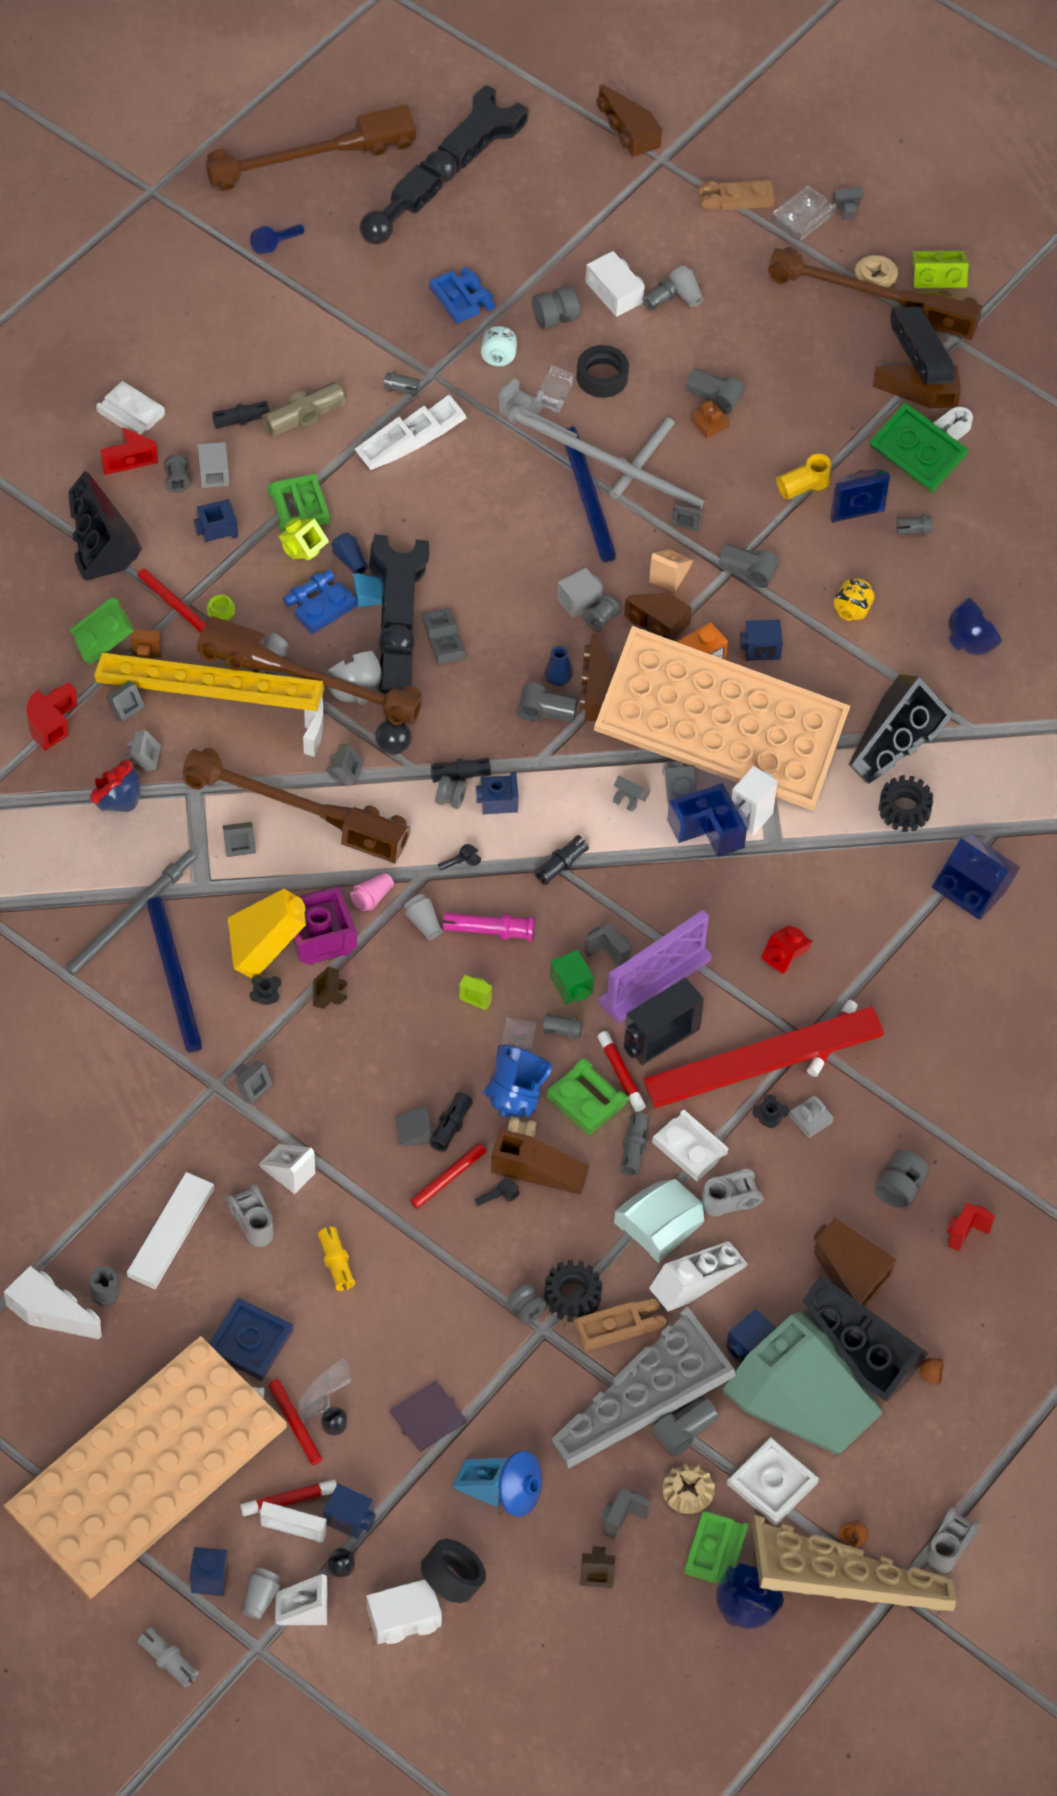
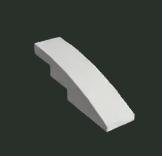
M448 395L429 410L423 406L403 421L400 417L396 418L356 447L355 451L368 468L372 470L419 449L443 435L467 417L453 398Z

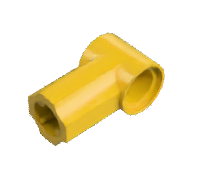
M814 454L808 458L805 465L776 477V484L782 497L790 499L810 489L823 490L827 488L830 484L831 460L824 454Z

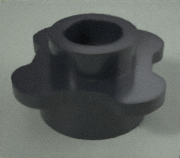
M255 975L252 978L253 991L249 994L252 1001L262 1005H269L279 1000L278 987L281 986L279 977L267 978Z
M769 1094L764 1097V1101L760 1105L753 1107L752 1113L762 1125L768 1128H775L781 1123L782 1117L789 1115V1108L786 1105H781L776 1101L774 1095Z

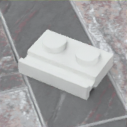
M121 381L107 394L102 403L96 405L99 414L119 427L127 428L140 435L145 430L148 431L165 415V408L124 381Z
M685 1110L681 1111L676 1119H672L655 1134L652 1140L655 1146L696 1181L712 1169L719 1159L728 1154V1147Z

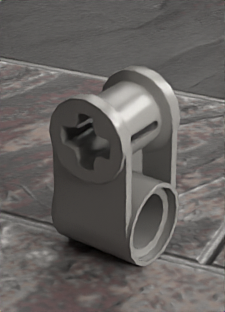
M742 1169L732 1174L709 1179L705 1183L701 1199L703 1211L710 1216H721L739 1210L752 1209L760 1205L764 1197L755 1185L754 1171ZM711 1195H719L722 1198L716 1199L713 1198Z
M252 1184L249 1190L235 1196L227 1195L226 1202L229 1210L241 1227L247 1241L256 1247L266 1246L271 1243L274 1237L273 1218L258 1186ZM257 1225H263V1226H264L263 1228H259V1229H258V1228H254V1227L257 1226Z
M951 1507L932 1539L927 1555L929 1567L937 1573L950 1572L965 1549L973 1541L981 1523L977 1521L972 1523L957 1514L956 1509ZM937 1550H945V1551H947L950 1555H949V1556L940 1555V1554L937 1552Z

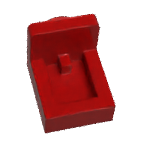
M788 925L771 935L761 955V959L783 974L788 971L794 958L809 950L813 941L807 938L800 929Z
M966 1203L959 1218L953 1216L946 1233L951 1234L948 1247L960 1251L972 1227L989 1234L995 1215L982 1206Z

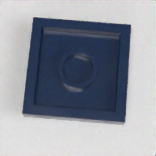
M237 1298L209 1342V1345L230 1366L262 1381L294 1331L293 1324Z

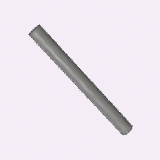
M666 417L632 461L631 465L640 469L643 467L675 423L671 418ZM623 473L610 490L609 495L613 499H618L633 480V477Z

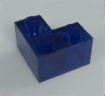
M723 783L669 801L667 821L678 843L706 834L717 857L745 848L747 827Z

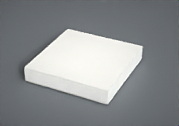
M770 1437L727 1480V1485L776 1526L818 1484L819 1478Z

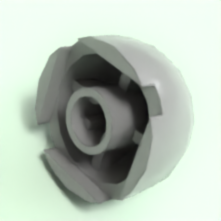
M365 651L353 655V661L345 664L343 660L325 673L375 691L379 689L383 679L381 665L373 651ZM328 687L333 696L341 702L354 703L358 701L359 705L369 702L368 700Z

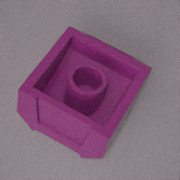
M340 887L326 888L299 895L305 904L306 925L292 940L300 962L312 966L317 962L343 955L348 956L358 946L357 932Z

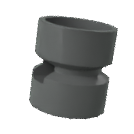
M570 285L554 289L553 294L544 292L532 297L533 313L542 330L558 326L560 320L563 323H567L580 318L578 298Z
M895 1151L886 1165V1171L882 1172L875 1185L876 1195L892 1207L899 1209L909 1208L918 1193V1188L922 1186L929 1174L928 1164L910 1151Z

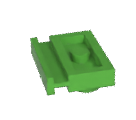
M112 596L71 628L70 632L75 637L74 641L84 661L91 665L101 657L102 653H107L134 632V629L124 609L121 608L120 601Z
M703 1511L684 1574L713 1583H723L726 1587L730 1588L749 1524H739L734 1522L733 1519Z

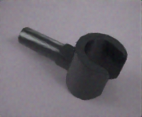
M465 844L461 847L458 855L439 863L438 866L440 870L464 861L470 866H476L481 862V857L474 854L478 852V849L473 845Z
M506 1178L492 1192L474 1200L477 1206H480L502 1195L508 1202H511L519 1196L520 1192L518 1186L511 1179Z

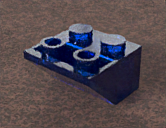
M975 836L961 837L933 883L932 888L980 920L1006 893L1021 867Z

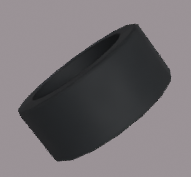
M597 345L583 351L578 358L576 379L579 387L593 397L607 398L619 394L626 387L628 381L629 363L627 357L619 349L607 345ZM596 364H608L615 367L619 373L613 378L597 379L591 376L587 369Z
M439 1540L421 1561V1571L428 1585L441 1597L451 1602H468L486 1581V1571L481 1560L471 1549L456 1540ZM448 1566L453 1568L460 1575V1577L453 1573L448 1568Z

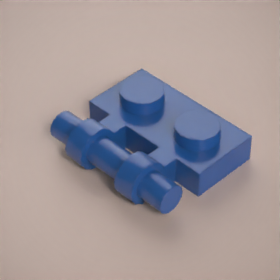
M464 267L460 271L461 277L459 278L451 271L429 281V288L455 324L479 315V305L484 306L487 311H492L496 307L495 302L492 300L493 295L491 292L483 288L480 284L481 279L468 267ZM467 289L472 290L474 293L470 294Z
M330 569L323 573L318 572L310 577V581L302 586L297 585L290 589V593L282 598L287 607L295 603L299 605L294 610L295 617L311 634H314L357 607V599L340 581L331 587L327 584L334 579V574ZM317 590L320 594L310 600L307 595Z

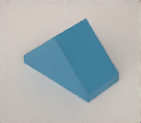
M508 1458L466 1459L452 1487L498 1508L501 1503L499 1498V1478Z

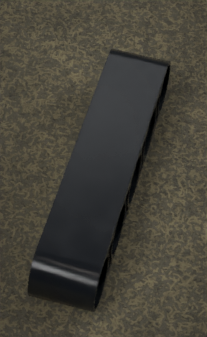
M921 307L893 308L891 310L892 330L922 383L925 386L953 383L955 375L953 361Z

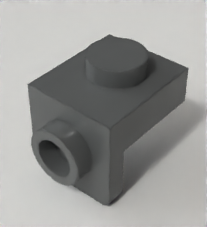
M681 761L669 762V768L662 769V774L665 775L667 804L698 801L694 765L687 766Z
M610 923L602 928L593 929L585 939V953L588 957L603 949L617 967L628 961L631 957L632 946L629 940L624 935L620 936Z
M621 1488L614 1504L608 1502L602 1514L601 1520L605 1522L604 1534L616 1539L629 1512L647 1519L650 1513L651 1501L647 1500L638 1491H627Z

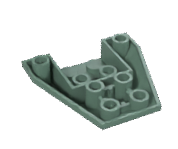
M809 1310L791 1314L758 1344L735 1371L736 1377L730 1379L722 1391L744 1412L837 1456L882 1415V1411L869 1389L858 1381L851 1368L839 1354L837 1348Z

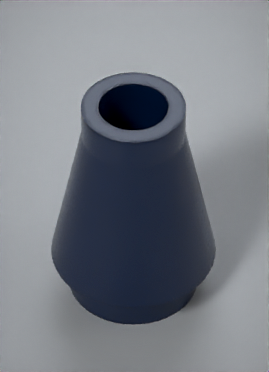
M343 533L332 541V553L353 574H362L368 569L355 536H352L350 533Z
M562 646L552 649L551 656L544 670L546 679L555 686L565 685L573 676L568 650Z

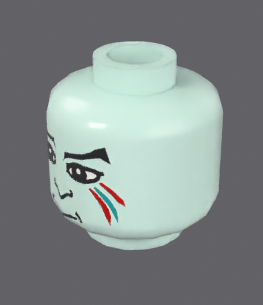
M503 326L489 328L484 333L481 343V356L484 361L492 366L503 367L514 360L517 349V337L514 332Z

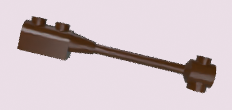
M407 104L357 116L356 129L341 134L332 140L238 161L233 155H228L226 149L214 150L207 155L208 160H206V170L212 187L219 185L221 191H227L235 187L234 182L239 180L242 171L332 150H371L372 155L376 156L387 151L386 146L396 144L399 150L409 148L412 145L411 140L416 139L415 125L409 106Z
M786 247L783 250L775 248L768 268V274H770L771 279L778 284H785L789 280L795 281L800 275H805L894 300L905 307L920 306L934 330L972 340L983 308L974 298L957 299L952 297L951 293L946 290H941L938 293L932 291H898L804 264L802 255L798 254L792 247Z
M212 616L200 634L197 650L207 661H214L218 658L226 661L233 670H241L244 667L250 670L283 671L303 679L323 681L324 686L382 705L384 715L394 725H401L403 722L413 725L419 716L422 707V695L414 686L405 685L401 690L393 688L387 694L289 662L264 646V633Z
M205 748L202 752L192 749L184 763L183 780L190 788L200 790L205 784L212 786L218 780L316 814L342 831V845L396 864L407 844L410 826H407L406 820L399 815H394L391 819L380 816L378 809L370 805L360 809L357 807L323 805L223 769L222 760L212 748Z

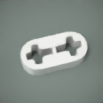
M955 407L936 420L934 424L955 440H958L971 429L973 415L965 407Z

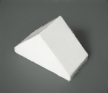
M278 1144L258 1165L295 1194L315 1174V1153L310 1147Z
M321 1574L278 1591L276 1593L275 1623L279 1625H327V1576Z

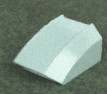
M676 1179L659 1181L645 1188L615 1211L614 1223L644 1247L658 1263L704 1222L703 1203Z

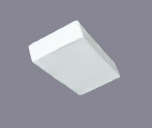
M263 1502L260 1510L262 1526L316 1542H324L327 1533L326 1519L268 1502Z

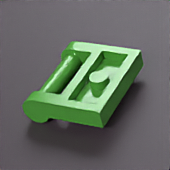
M315 473L273 482L268 485L269 497L273 499L280 519L279 528L281 533L286 530L285 525L295 518L300 520L315 518L318 525L330 523V515ZM291 493L298 513L297 517H290L284 494Z
M586 1058L581 1059L574 1069L548 1089L546 1097L589 1136L619 1112L629 1100V1097L624 1092H618L592 1069V1063ZM584 1077L610 1102L605 1106L578 1081Z

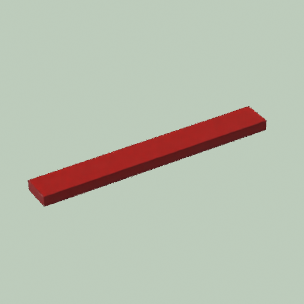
M873 1006L644 1078V1085L655 1109L884 1036V1030Z

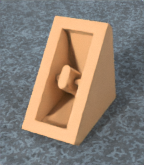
M670 549L653 553L649 583L675 593L694 559Z

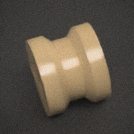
M512 1116L507 1131L534 1138L537 1122L533 1120L524 1122L520 1121L518 1117Z

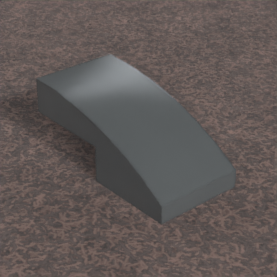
M445 608L423 613V624L437 664L441 665L466 659L465 649L457 634V624L450 609Z

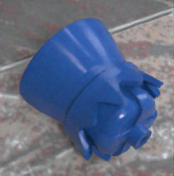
M498 1045L495 1073L491 1076L482 1093H486V1096L490 1097L492 1106L499 1110L498 1114L500 1116L509 1118L510 1115L516 1117L525 1115L529 1117L532 1111L536 1113L540 1097L539 1093L541 1091L540 1087L549 1077L552 1071V1064L539 1055L511 1045Z

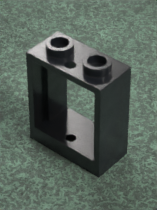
M686 977L634 1008L626 1015L623 1046L626 1053L631 1058H636L642 1066L700 1030L704 998Z

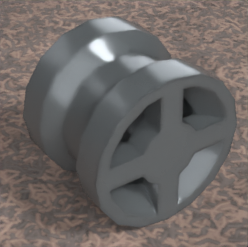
M443 775L437 788L435 802L440 805L444 803L451 804L452 808L460 809L465 797L467 782L463 780L456 782L451 780L449 776Z
M526 1284L509 1297L507 1306L512 1311H517L519 1314L518 1319L523 1324H528L544 1312L547 1303L543 1298L535 1295V1289L531 1284Z

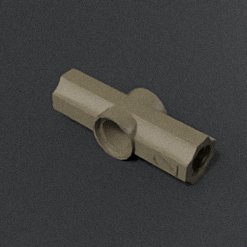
M334 382L309 394L305 391H299L294 393L285 405L263 414L262 422L267 433L274 437L299 425L303 428H308L316 424L321 415L346 404V398L340 385Z

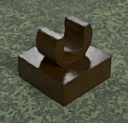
M328 966L313 980V1006L324 1009L331 1002L340 1005L347 999V995L339 993V990L342 991L347 986L345 980L339 979V969Z
M593 1546L592 1554L582 1553L580 1586L613 1588L615 1556L605 1555L606 1547Z

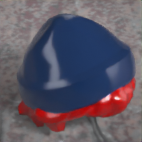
M125 759L117 767L112 768L111 771H104L102 774L103 778H95L96 788L91 792L90 800L101 811L130 812L136 808L140 799V775L130 760Z

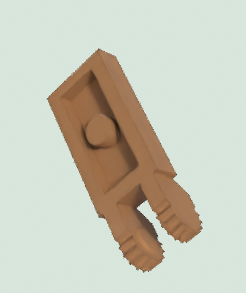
M771 180L719 184L715 181L703 182L698 187L699 194L703 196L700 200L701 207L705 209L773 207L775 203Z
M652 1298L637 1303L633 1301L574 1319V1327L583 1351H589L643 1335L644 1332L651 1333L662 1329L667 1324L665 1316L659 1315L644 1320L640 1318V1316L660 1309L659 1307L661 1306L658 1299Z

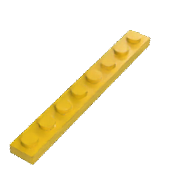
M102 653L94 674L96 683L122 686L127 681L135 683L136 688L310 711L318 710L324 691L323 681L108 653Z

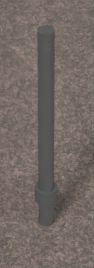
M188 850L174 864L170 863L162 871L160 878L65 967L67 972L74 976L168 885L175 884L183 876L182 872L197 859L195 853Z

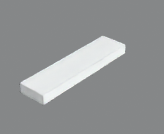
M188 1172L185 1173L128 1269V1278L156 1290L214 1191L213 1183Z

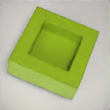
M464 975L459 985V1000L487 1011L492 1002V986L481 978H472Z

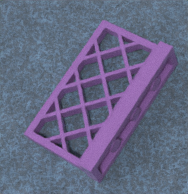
M704 910L609 973L607 993L600 997L599 1004L618 1024L626 1019L628 1012L681 979L687 978L711 961L712 954L705 948L709 915Z

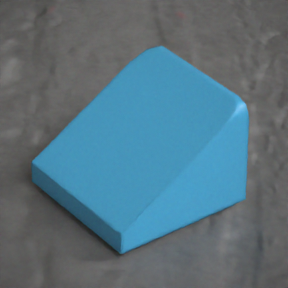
M354 573L353 587L358 607L382 604L381 580L377 577Z

